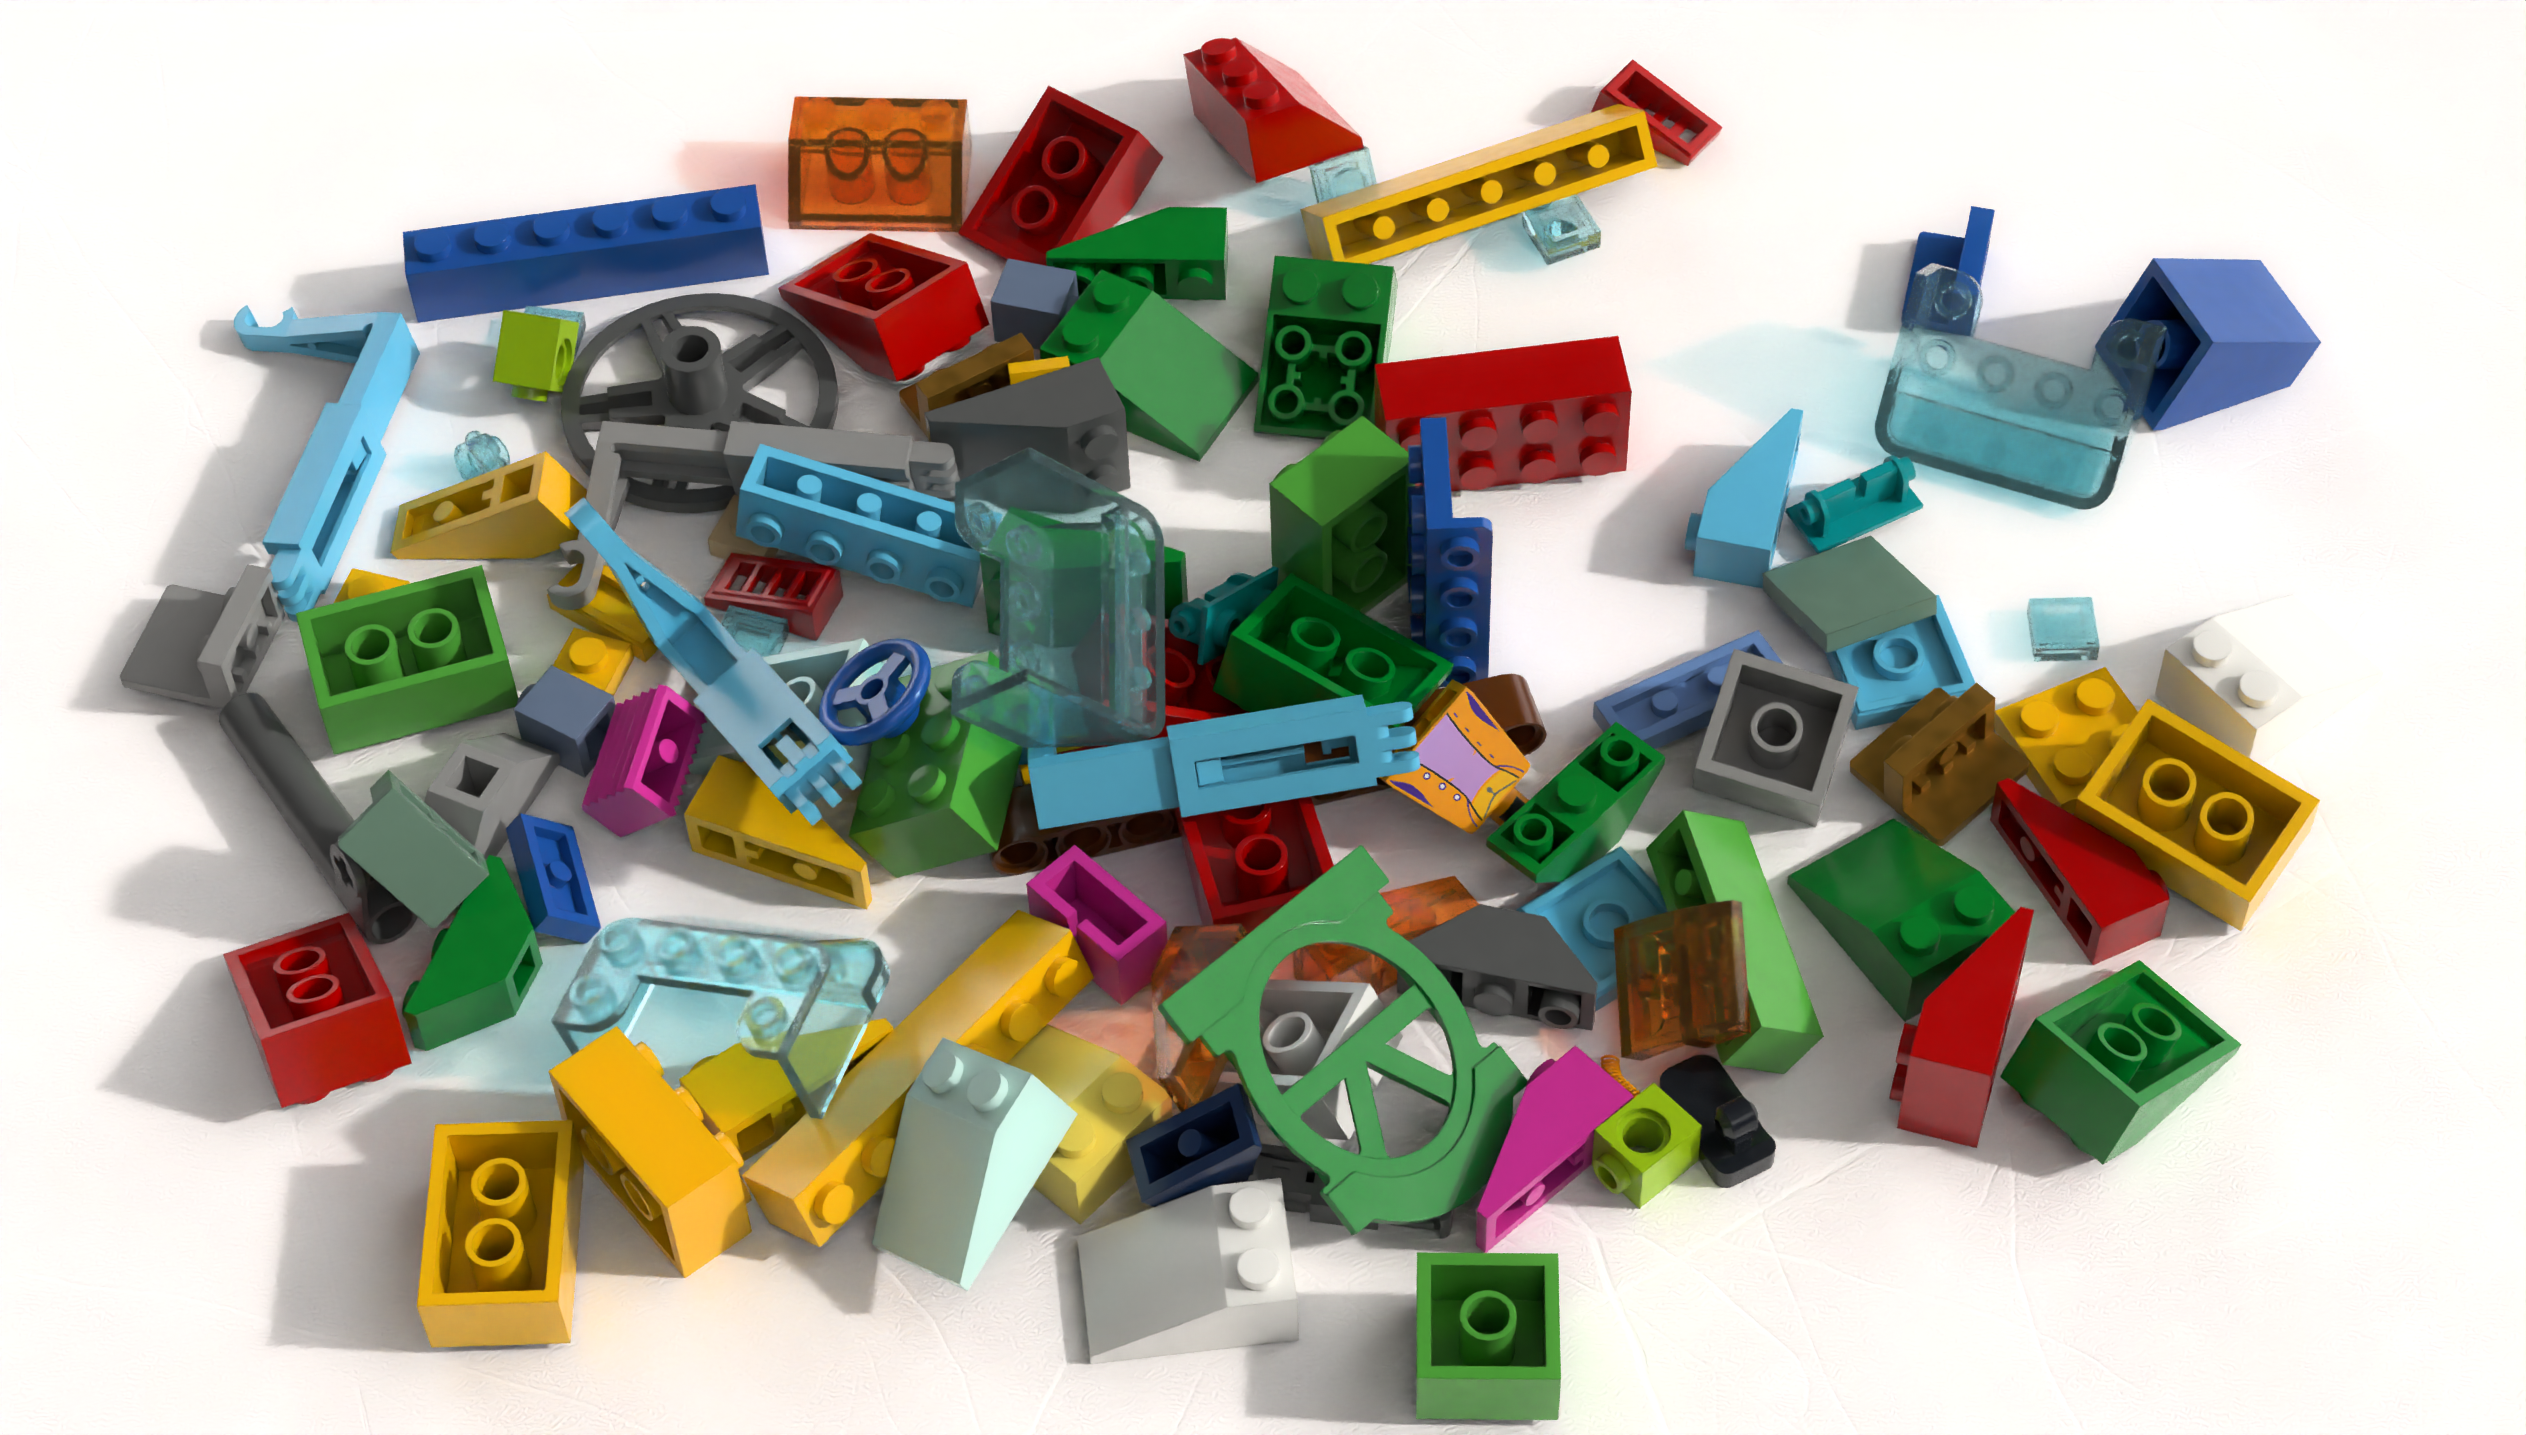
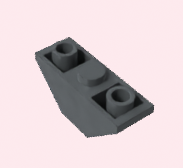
M1479 904L1409 941L1443 974L1463 1006L1476 1008L1482 1013L1491 1016L1513 1015L1539 1020L1558 1029L1575 1027L1593 1030L1598 983L1545 916ZM1397 971V993L1403 994L1410 987Z

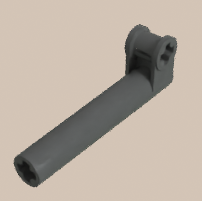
M245 693L230 700L219 715L221 728L367 940L373 944H386L404 936L413 927L418 917L340 849L338 845V837L355 820L261 695Z

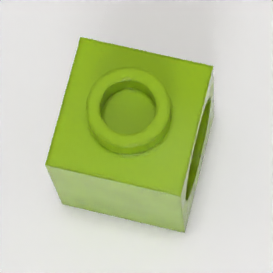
M503 310L493 382L513 385L511 397L547 402L549 391L563 393L566 378L574 361L579 322Z
M1653 1082L1594 1129L1592 1155L1594 1172L1609 1191L1614 1194L1623 1193L1640 1209L1698 1162L1702 1125ZM1635 1146H1644L1652 1149L1653 1151L1649 1153H1639L1631 1150L1630 1148Z

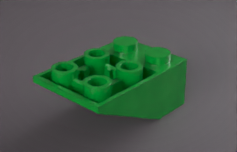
M1275 255L1254 433L1325 439L1332 432L1345 429L1361 416H1364L1375 425L1374 364L1388 363L1398 289L1394 266Z

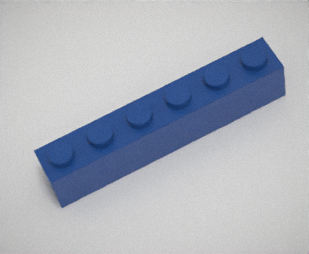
M756 184L402 232L405 276L418 323L769 275Z

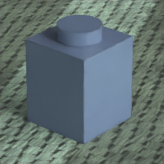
M1007 259L990 301L994 341L1002 342L1022 333L1033 349L1039 350L1079 298L1076 271Z
M551 665L536 684H531L524 689L514 708V713L522 740L559 753L561 759L560 766L585 778L596 765L616 705L613 695Z

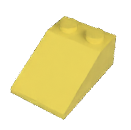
M1047 1024L1007 1064L1032 1073L1078 1113L1033 1187L1081 1225L1134 1175L1126 1140L1173 1117L1171 1094L1123 1056Z

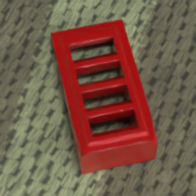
M1633 59L1600 91L1591 110L1592 113L1616 104L1644 110L1653 149L1686 166L1720 134L1723 128ZM1648 109L1654 112L1655 114L1651 116L1646 112V110ZM1666 119L1675 123L1670 129L1662 124ZM1686 129L1696 133L1688 143L1679 137Z
M731 552L705 594L704 602L706 606L817 641L844 595L840 570L816 563ZM738 575L747 577L739 591L730 590ZM759 581L766 583L760 594L752 593ZM779 588L786 590L782 597L775 596ZM799 594L805 596L804 600L796 598Z

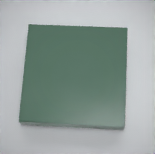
M1871 535L1763 573V591L1826 653L1937 614V596Z

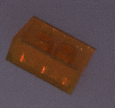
M795 96L788 137L789 229L959 232L965 218L972 157L968 100Z

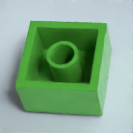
M1417 1252L1416 1419L1558 1420L1561 1388L1558 1253Z

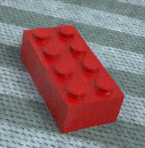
M1618 336L1374 364L1375 426L1407 452L1408 445H1420V418L1446 417L1451 492L1482 490L1488 487L1528 482L1542 483L1548 480L1587 475L1601 476L1612 472L1626 471L1632 390Z

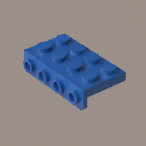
M1446 417L1420 418V445H1408L1409 484L1420 483V486H1408L1407 488L1408 521L1411 526H1407L1408 564H1411V566H1407L1408 603H1411V614H1421L1410 615V640L1454 664L1451 674L1439 686L1446 687L1452 679L1463 684L1488 678L1493 530L1492 522L1484 517L1453 518Z

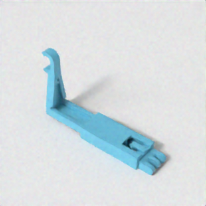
M245 305L234 318V328L244 347L249 350L295 353L355 364L338 403L325 404L262 541L268 554L275 555L269 568L273 575L272 584L274 589L278 590V598L281 604L284 605L289 619L293 622H298L296 613L314 609L319 595L326 593L387 454L381 444V440L420 355L401 313L372 312L298 319L293 307L282 312L283 319L279 324L273 327H259L248 305Z
M584 497L564 513L605 559L651 641L696 691L698 696L693 702L791 814L798 809L813 826L822 818L819 809L814 804L819 798L823 797L834 808L843 800L832 788L841 780L846 787L853 791L862 783V780L848 766L854 759L754 648L747 653L698 598L627 546ZM789 726L806 746L801 750L788 735L783 737L780 732ZM774 738L778 741L775 746L788 760L784 765L767 747V744Z
M1362 694L1166 726L1168 737L1058 755L1052 719L1045 716H1031L1019 765L1028 764L1039 830L1180 807L1181 817L1347 791L1377 786L1376 778L1409 773L1421 767L1419 753L1416 751L1392 753V750L1411 747L1417 743L1415 728L1410 726L1388 728V725L1405 723L1414 718L1412 704L1410 702H1395L1366 707ZM1321 741L1323 755L1330 754L1333 748L1348 746L1350 756L1306 763L1303 744Z

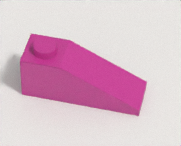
M1576 1045L1557 1061L1548 1059L1532 1073L1527 1082L1526 1089L1477 1208L1476 1246L1484 1253L1492 1249L1592 1165L1594 1129L1634 1098L1628 1090Z

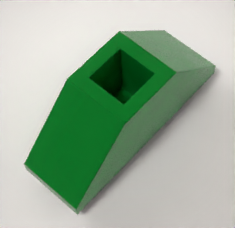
M1615 722L1486 839V847L1535 883L1564 881L1602 858L1621 840L1663 769L1665 756Z
M488 856L486 864L489 875L460 903V909L449 929L443 928L438 933L432 947L431 962L421 980L412 982L407 989L402 1005V1015L406 1019L414 1047L417 1049L429 1051L514 1017L543 965L533 926L500 857Z

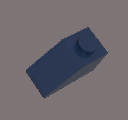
M1239 1083L1126 1140L1141 1202L1152 1207L1212 1185L1247 1182L1262 1150L1248 1095L1243 1085Z

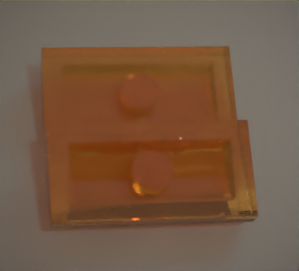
M1728 900L1687 907L1647 917L1613 929L1621 1058L1644 1061L1685 1045L1707 1049L1751 1033L1742 902Z

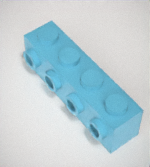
M760 444L740 487L735 536L751 540L763 547H774L804 556L822 565H833L866 575L881 583L895 584L928 594L939 601L954 602L973 608L983 582L980 553L997 524L998 516Z

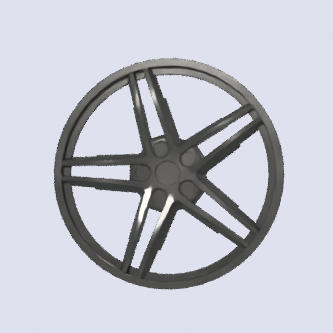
M720 293L691 294L664 299L636 309L619 318L596 335L582 350L568 373L561 398V417L568 447L578 465L590 477L595 450L590 445L583 430H600L602 421L646 425L664 424V426L705 430L718 429L729 432L731 421L749 422L740 419L741 416H744L754 423L833 430L839 404L838 385L833 362L824 344L804 322L775 305L750 297ZM694 311H729L759 318L776 327L760 337L753 334L722 354L721 344L715 333L700 326H682L675 315ZM658 319L662 320L669 333L663 341L652 323ZM643 326L648 343L662 372V377L657 380L607 387L608 393L581 397L585 382L592 368L603 354L621 338ZM802 348L810 357L819 381L818 405L810 426L786 416L785 409L748 392L788 362ZM626 477L629 480L630 487L625 501L664 512L703 513L724 510L732 497L736 495L733 486L727 485L703 489H687L690 482L677 481L675 489L668 488L669 480L653 479L652 485L631 477Z

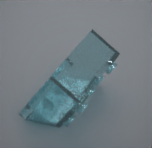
M1934 263L1916 272L1875 421V435L1880 446L1887 453L1897 458L1906 456L1911 462L2075 509H2092L2105 502L2116 487L2140 423L2167 327L2131 318L2121 319L2112 323L2101 334L2091 369L1974 337L1983 306V294L1978 282L1966 272Z
M1031 447L956 482L955 526L958 534L973 549L1000 562L999 668L984 661L974 660L960 666L955 671L952 679L951 714L1025 748L1113 746L1144 741L1157 736L1163 730L1165 724L1164 538L1160 525L1153 514L1144 506Z
M693 915L624 918L610 923L597 934L557 1007L551 1022L573 1055L615 1026L628 1038L655 985L748 997L749 999L736 1025V1035L744 1050L754 1057L778 1060L808 1115L811 1118L822 1119L889 982L890 967L879 946L874 941L863 937Z

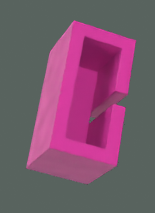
M1076 845L1072 846L1026 883L1029 913L1071 930L1094 976L1092 981L1121 1006L1169 967L1166 921Z

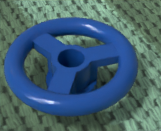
M899 638L880 641L861 650L835 673L826 686L819 705V721L841 745L845 746L865 745L881 738H893L902 734L915 722L920 710L919 704L924 698L930 683L931 663L926 651L916 642ZM887 660L877 674L867 678L861 685L850 687L867 669ZM911 664V678L906 688L898 678ZM856 707L867 721L866 724L860 726H845L839 721L838 711Z

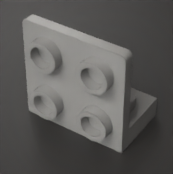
M247 564L236 587L229 588L225 595L173 584L167 586L120 674L123 687L221 709L230 700L245 694L285 617L283 606L278 598V590H275L272 584L273 575L271 569Z

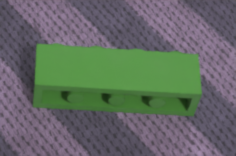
M1682 810L1646 848L1721 1063L1726 1066L1785 1074L1824 1035L1744 821Z

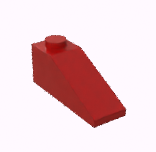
M2010 778L1997 782L1990 816L1991 823L2092 965L2161 936L2170 902L2169 892L2162 877L2154 870L2149 871L2135 850Z

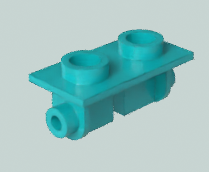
M1891 455L1884 459L1883 464L1860 473V476L1855 479H1846L1819 492L1816 490L1807 492L1804 501L1786 508L1785 513L1816 553L1819 554L1923 509L1924 504L1909 487V481L1916 477V471L1911 460L1906 456L1898 459L1896 456Z
M1273 566L1255 577L1245 573H1235L1228 577L1224 583L1206 592L1204 600L1197 597L1190 602L1177 605L1172 610L1168 622L1171 633L1179 639L1199 645L1197 663L1200 665H1204L1223 654L1231 633L1277 588L1279 568Z

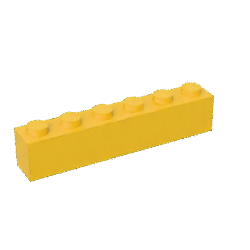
M1616 104L1302 208L1300 211L1313 259L1369 264L1658 167L1645 111Z
M1017 910L764 1153L742 1177L768 1222L811 1244L821 1247L886 1183L906 1094L942 1038L1008 1063L1094 979L1071 930Z

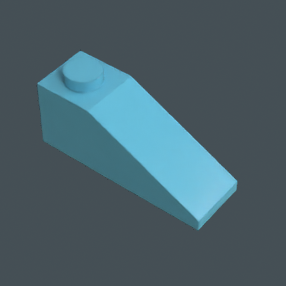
M1791 408L1708 489L1702 514L1691 513L1687 527L1685 549L1695 551L1693 576L1763 589V573L1770 571L1772 568L1798 456L1803 410Z

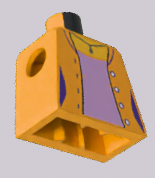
M1452 679L1412 726L1416 730L1417 743L1411 747L1392 750V753L1403 751L1418 752L1421 767L1409 773L1378 777L1392 788L1467 833L1473 834L1488 817L1501 826L1529 801L1515 786L1528 772L1531 765L1476 695L1469 688Z

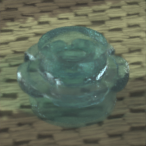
M475 430L466 435L465 442L456 446L454 460L461 477L466 481L509 465L510 455L505 444L498 437L490 436L487 433L481 434Z

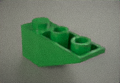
M1166 207L1046 252V264L1051 267L1076 271L1079 297L1102 269L1153 290L1163 299L1193 301L1226 300L1229 249L1227 208Z

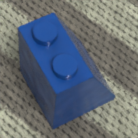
M2153 258L2094 347L2149 426L2155 431L2165 430L2290 387L2322 342L2261 260Z

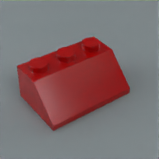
M1236 37L1232 39L1217 38L1204 43L1201 49L1183 54L1194 116L1256 183L1364 148L1362 137L1296 70Z

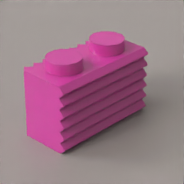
M658 684L657 689L650 688L648 693L641 692L640 696L633 695L632 700L625 699L624 704L617 703L582 803V810L619 837L630 835L676 816L674 807L680 805L678 796L683 795L681 786L687 784L685 776L690 774L688 765L694 763L691 755L697 753L695 745L700 743L698 735L704 733L701 725L707 723L704 713L668 686Z

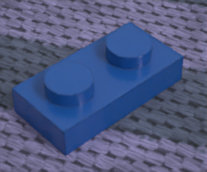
M520 813L506 828L534 931L587 944L601 929L573 826Z

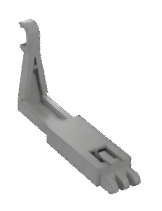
M602 421L586 500L612 530L615 531L630 487L629 480L626 477L733 486L735 494L739 496L740 487L760 444L933 497H955L960 493L962 486L952 447L945 443L913 441L912 436L731 421L729 432ZM579 531L577 540H570L559 544L563 557L570 566L576 563L583 564L578 582L569 587H563L556 583L547 589L551 602L558 608L565 610L580 609L594 599L605 559Z

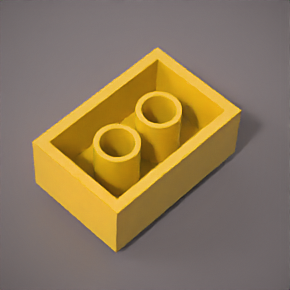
M2147 699L2077 798L2074 816L2135 850L2148 870L2156 871L2168 888L2239 931H2242L2311 831L2320 800L2164 707Z
M615 1026L548 1071L562 1120H573L584 1161L684 1278L752 1232L746 1204L751 1202L752 1198L748 1188L739 1176L738 1169L744 1165L738 1149L722 1131L713 1135L701 1122L704 1120L701 1109L684 1087L679 1086L673 1090L662 1078L664 1071L659 1060L644 1042L641 1041L634 1046L624 1033Z
M573 1120L435 1124L417 1298V1309L431 1347L571 1343L585 1163Z

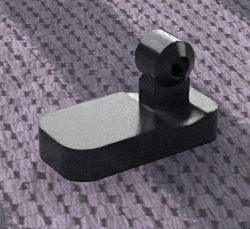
M1706 1054L1695 1055L1667 1068L1661 1074L1659 1088L1702 1125L1698 1160L1717 1186L1721 1188L1733 1187L1772 1167L1776 1150L1774 1139L1759 1122L1758 1111L1754 1104L1742 1095L1716 1058Z

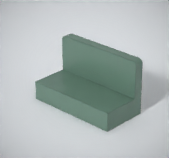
M388 770L370 788L373 803L338 837V845L340 849L430 928H435L489 875L486 860L479 850Z

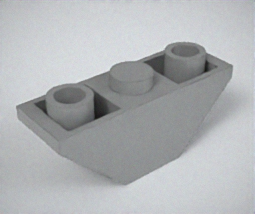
M506 733L460 742L428 788L424 802L479 850L486 860L489 855H498L508 840L506 828L520 813L525 814L561 762L560 755Z

